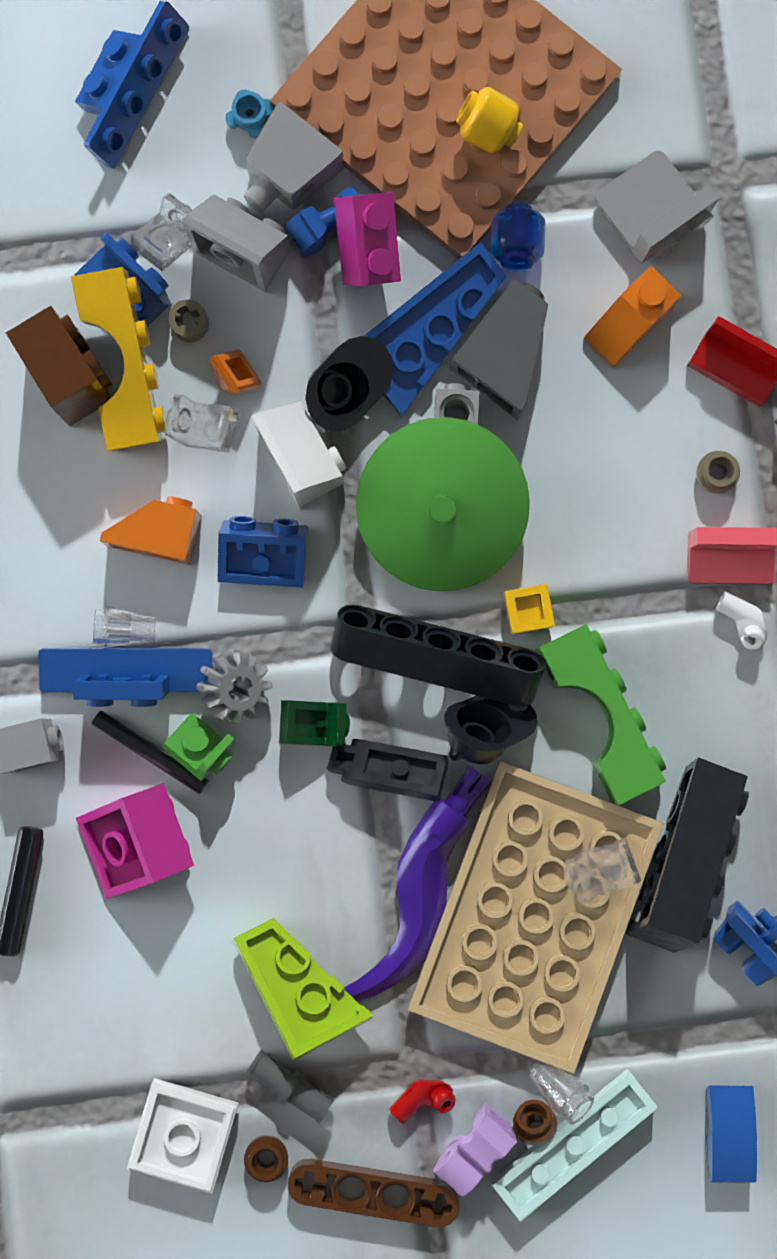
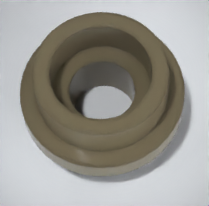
M713 451L706 454L700 460L696 475L699 484L706 491L722 494L728 492L737 484L740 477V467L737 460L731 454L724 451ZM718 466L723 470L724 477L722 480H716L711 476V467Z

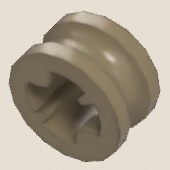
M189 299L181 300L173 305L169 312L170 327L180 340L195 342L203 338L207 333L209 327L208 317L204 308L198 302ZM189 312L192 317L200 316V320H195L197 327L192 330H188L185 325L178 327V322H183L181 315Z

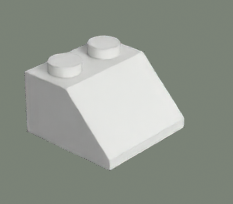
M301 401L260 411L251 416L260 439L299 508L343 484V477L340 472L345 470L346 466L335 446L329 449L326 448L320 437L321 434L326 432L325 429L314 422L310 414L306 412Z

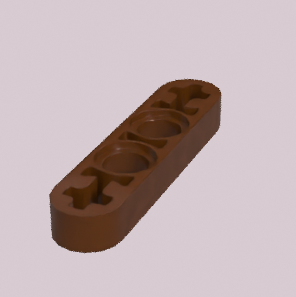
M303 1159L297 1162L292 1167L288 1178V1191L291 1197L297 1203L305 1206L432 1227H445L451 1224L457 1218L459 1212V1199L456 1191L446 1181L318 1159ZM310 1171L314 1173V1181L327 1183L328 1174H333L335 1177L332 1182V1197L325 1196L327 1186L316 1184L312 1186L311 1192H305L302 1190L303 1184L296 1181V1179H303L305 1172ZM352 1177L359 1179L365 1188L363 1195L356 1200L345 1199L339 1191L341 1182ZM391 1185H400L405 1188L408 1193L406 1203L396 1208L388 1206L382 1197L386 1188ZM415 1188L422 1189L421 1199L434 1201L437 1193L445 1194L446 1202L451 1205L443 1206L441 1213H434L432 1204L419 1201L420 1211H414Z

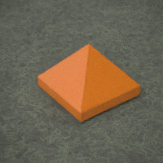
M240 350L214 355L209 359L219 388L226 392L237 394L262 385L261 380Z

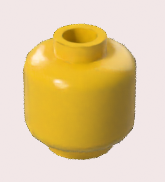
M484 87L478 93L472 90L463 103L456 123L461 125V137L490 154L498 152L504 145L512 147L523 127V124L517 121L520 111L518 103L491 87Z

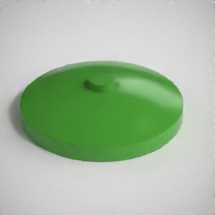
M435 417L419 420L398 429L388 436L367 461L360 477L356 495V515L359 530L365 545L374 559L387 572L400 581L431 591H455L468 588L497 573L518 549L524 537L529 519L530 499L527 481L517 458L509 447L488 429L476 423L452 417Z

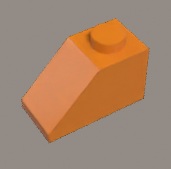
M650 266L618 297L583 339L614 368L673 310L682 295Z
M168 496L166 502L153 500L101 533L99 541L110 548L190 565L202 516L197 509L192 508L193 502Z

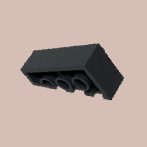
M699 757L685 767L667 817V822L674 825L672 832L666 830L660 842H658L653 858H655V863L659 864L657 872H652L647 883H644L638 900H641L645 906L638 922L630 920L626 935L673 953L698 945L700 940H706L713 922V916L708 914L713 898L716 899L719 896L725 881V874L720 872L724 857L730 856L737 839V832L732 831L736 816H740L747 805L749 792L745 791L744 788L748 776Z

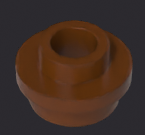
M528 1100L522 1103L513 1117V1128L516 1136L528 1145H542L551 1140L557 1131L558 1122L554 1110L540 1100ZM533 1122L543 1123L537 1128H529V1125Z
M270 1135L259 1136L251 1141L244 1155V1165L248 1174L260 1182H272L280 1178L285 1172L289 1160L288 1151L284 1143ZM262 1151H270L273 1153L275 1160L271 1164H263L259 1160V1154Z

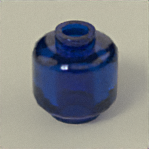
M513 203L507 209L498 212L493 217L491 224V255L507 270L524 271L532 268L534 263L538 262L545 253V218L526 203Z

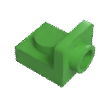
M192 712L163 743L162 749L202 781L210 771L217 776L230 762L234 755L229 750L235 738L229 733L222 738Z

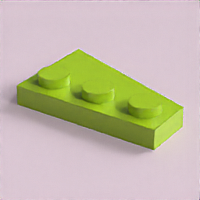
M274 918L234 937L233 943L293 1061L373 1018L374 1015L364 1005H360L344 990L345 987L334 976L331 977L311 958V954Z

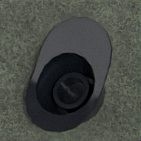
M358 336L347 339L312 372L307 383L305 401L308 413L316 424L325 430L336 432L350 429L383 396L391 384L394 371L392 356L386 346L371 337Z
M473 696L449 706L444 714L445 725L448 728V742L451 747L449 756L452 761L464 759L479 765L493 762L498 759L506 748L526 740L534 733L538 724L535 710L531 704L516 706L480 696Z

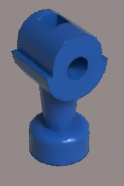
M350 186L340 192L337 197L359 194ZM335 206L318 213L315 207L305 208L286 223V231L304 257L320 252L327 240V234L337 227Z

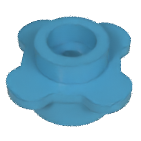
M246 89L240 90L233 100L232 111L227 112L225 116L226 123L232 129L240 128L247 131L251 138H258L267 117H270L274 110V105L270 103L269 99L263 100L255 92ZM248 111L254 112L252 117L246 116V113Z

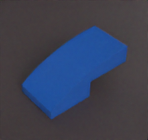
M709 1085L706 1088L710 1134L706 1136L710 1183H756L757 1129L754 1087Z

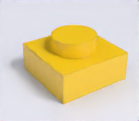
M547 584L504 591L503 595L511 635L555 626Z

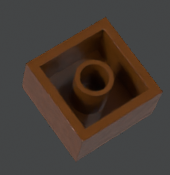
M49 306L5 332L50 407L69 427L98 410V407L111 399L106 388L111 386L112 382L92 352L88 351L91 348L68 314L60 318L54 308Z

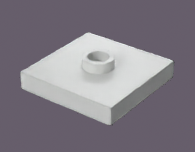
M154 1078L127 1169L212 1194L239 1103Z

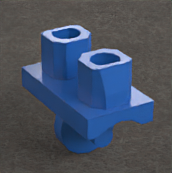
M737 900L728 907L727 919L716 929L714 940L729 955L744 943L753 950L754 954L742 962V969L756 986H759L777 976V942L775 941L777 940V915L772 917L765 908H762L755 914L756 920Z

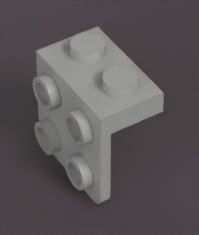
M654 151L600 189L596 194L595 203L639 262L643 264L655 254L658 257H662L679 243L678 238L687 231L691 230L692 233H695L709 223L714 217L711 211L720 197L710 184L695 194L665 153Z

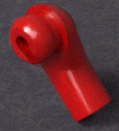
M419 1079L414 1081L389 1107V1111L400 1123L405 1124L420 1107L434 1108L440 1113L451 1111L455 1106L456 1097L453 1094L452 1087L444 1081Z

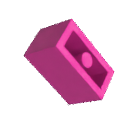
M393 192L335 197L334 205L343 285L369 286L401 282Z

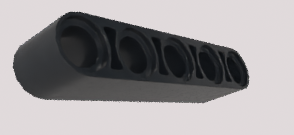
M353 604L345 605L339 609L330 645L332 654L348 663L516 706H527L533 703L546 667L544 658L536 651Z

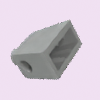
M280 101L247 154L245 161L248 174L256 182L246 192L244 198L260 213H264L276 198L290 209H297L344 168L343 151Z

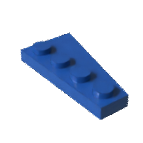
M481 242L364 335L381 342L392 356L394 369L392 380L383 395L400 417L507 277Z

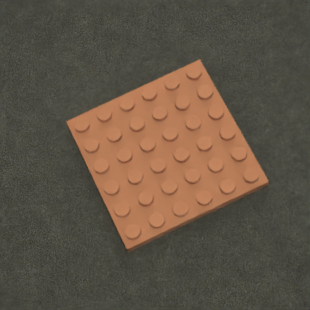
M356 0L270 99V103L274 105L275 109L276 105L281 101L343 151L344 167L376 193L393 192L394 208L457 259H460L482 241L621 75L622 68L536 0ZM484 87H491L516 101L520 109L517 121L523 124L512 147L504 145L501 150L493 154L487 153L464 140L460 134L461 125L456 123L459 111L472 90L478 93Z

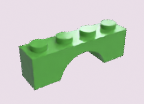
M587 624L537 648L535 651L544 658L546 662L545 671L554 688H574L589 694L599 703L606 715L608 740L604 751L593 764V767L611 803L621 805L665 783L666 780L662 774V771L666 770L664 760L655 746L648 747L642 735V732L646 731L645 723L635 707L629 709L622 695L627 689L619 672L615 668L609 670L602 656L607 653V649L598 631L593 630L590 632Z

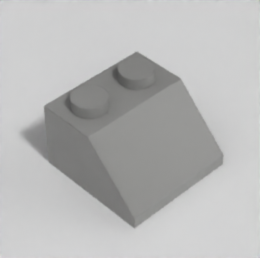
M213 194L189 212L182 221L193 252L266 292L290 252L288 235L285 234L286 230L269 218H264L261 221L250 215L249 209L234 198L228 197L225 201Z

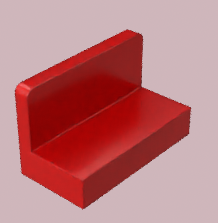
M718 316L707 329L687 366L756 406L761 407L777 382V348Z

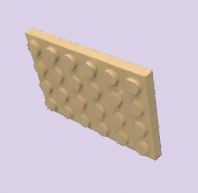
M499 761L447 899L436 934L410 999L408 1011L574 1074L664 823Z

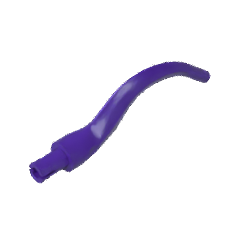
M470 765L466 768V772L445 800L440 797L439 802L434 801L407 841L398 861L396 873L400 907V928L396 940L387 954L365 975L345 986L344 990L357 1002L367 1000L393 987L414 971L427 957L447 904V864L449 855L472 822L466 816L485 788L492 782L483 774H480L477 778L479 772Z

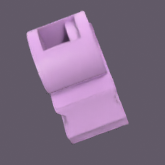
M484 1102L473 1118L472 1132L468 1136L461 1135L455 1137L448 1144V1148L440 1157L433 1170L436 1175L445 1180L461 1197L468 1194L478 1184L483 1175L492 1170V1164L497 1159L504 1158L517 1143L513 1126L486 1102Z

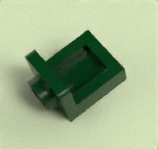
M281 700L279 744L343 747L345 745V737H347L350 729V719L346 713V703Z

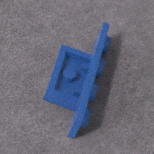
M160 1L142 35L117 30L112 31L110 37L103 44L102 52L90 74L85 78L83 87L75 100V103L85 112L98 115L84 141V146L106 167L116 168L189 31V24L167 1Z
M42 648L38 652L39 689L42 692H73L74 700H87V706L91 707L111 706L114 704V700H131V706L134 707L156 706L157 700H163L169 692H200L197 690L196 685L200 682L208 681V676L203 675L200 668L207 666L213 669V651L210 648Z

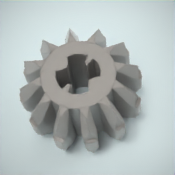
M230 649L226 659L221 654H214L212 658L215 668L211 669L207 666L200 668L201 673L208 676V681L200 682L196 685L198 691L207 693L200 702L202 707L205 709L213 708L212 716L219 721L228 716L229 721L233 724H240L243 714L250 719L256 718L254 705L256 703L261 706L269 705L268 700L261 696V692L268 691L273 687L271 682L262 679L268 672L267 666L256 664V655L247 652L241 656L240 651L237 649ZM236 678L240 681L235 685L237 692L232 694L230 691L234 687L231 681Z

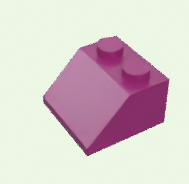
M164 783L123 797L76 817L105 899L146 886L195 866L190 855L189 844L183 836L174 812L173 801L168 796Z

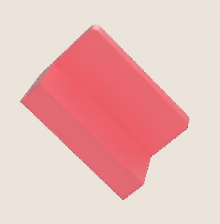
M696 527L688 533V581L691 584L770 585L774 583L777 528Z

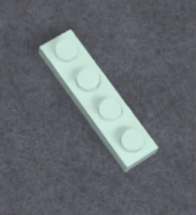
M627 1068L560 1123L551 1140L542 1145L532 1146L491 1180L492 1186L518 1220L522 1221L653 1113L658 1106Z

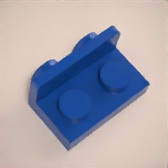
M106 232L100 238L104 246L74 276L123 267L129 273V278H137L142 301L135 304L138 321L145 320L148 327L171 305V301L165 291L169 285L154 268L150 267L145 271L136 262L139 255L125 239L121 237L116 242Z
M233 516L230 520H224L218 533L217 582L303 588L305 582L308 526L299 525L298 521L288 518L276 519L273 523L256 522V519L250 516Z

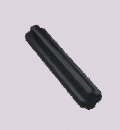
M22 826L17 832L0 917V955L14 957L20 953L44 834L43 830L37 827Z

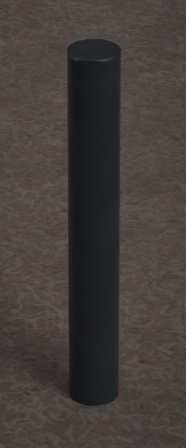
M100 710L91 723L93 726L200 795L209 782L207 778L200 781L167 752L104 711Z

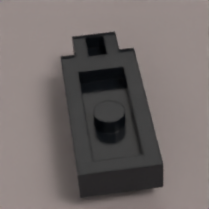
M352 739L351 745L332 747L326 769L329 772L342 775L341 781L348 785L439 802L449 760L447 755L368 740Z

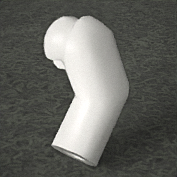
M725 591L716 606V611L735 620L739 638L746 649L758 650L762 648L768 637L762 611L757 606Z

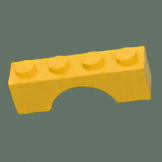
M123 267L70 276L79 320L87 325L106 330L118 343L124 359V375L120 387L110 400L98 407L107 451H117L163 442L161 433L167 432L168 426L163 406L156 407L153 390L159 389V382L154 363L147 364L144 347L150 346V338L145 320L138 321L135 304L142 302L137 278H129V273Z

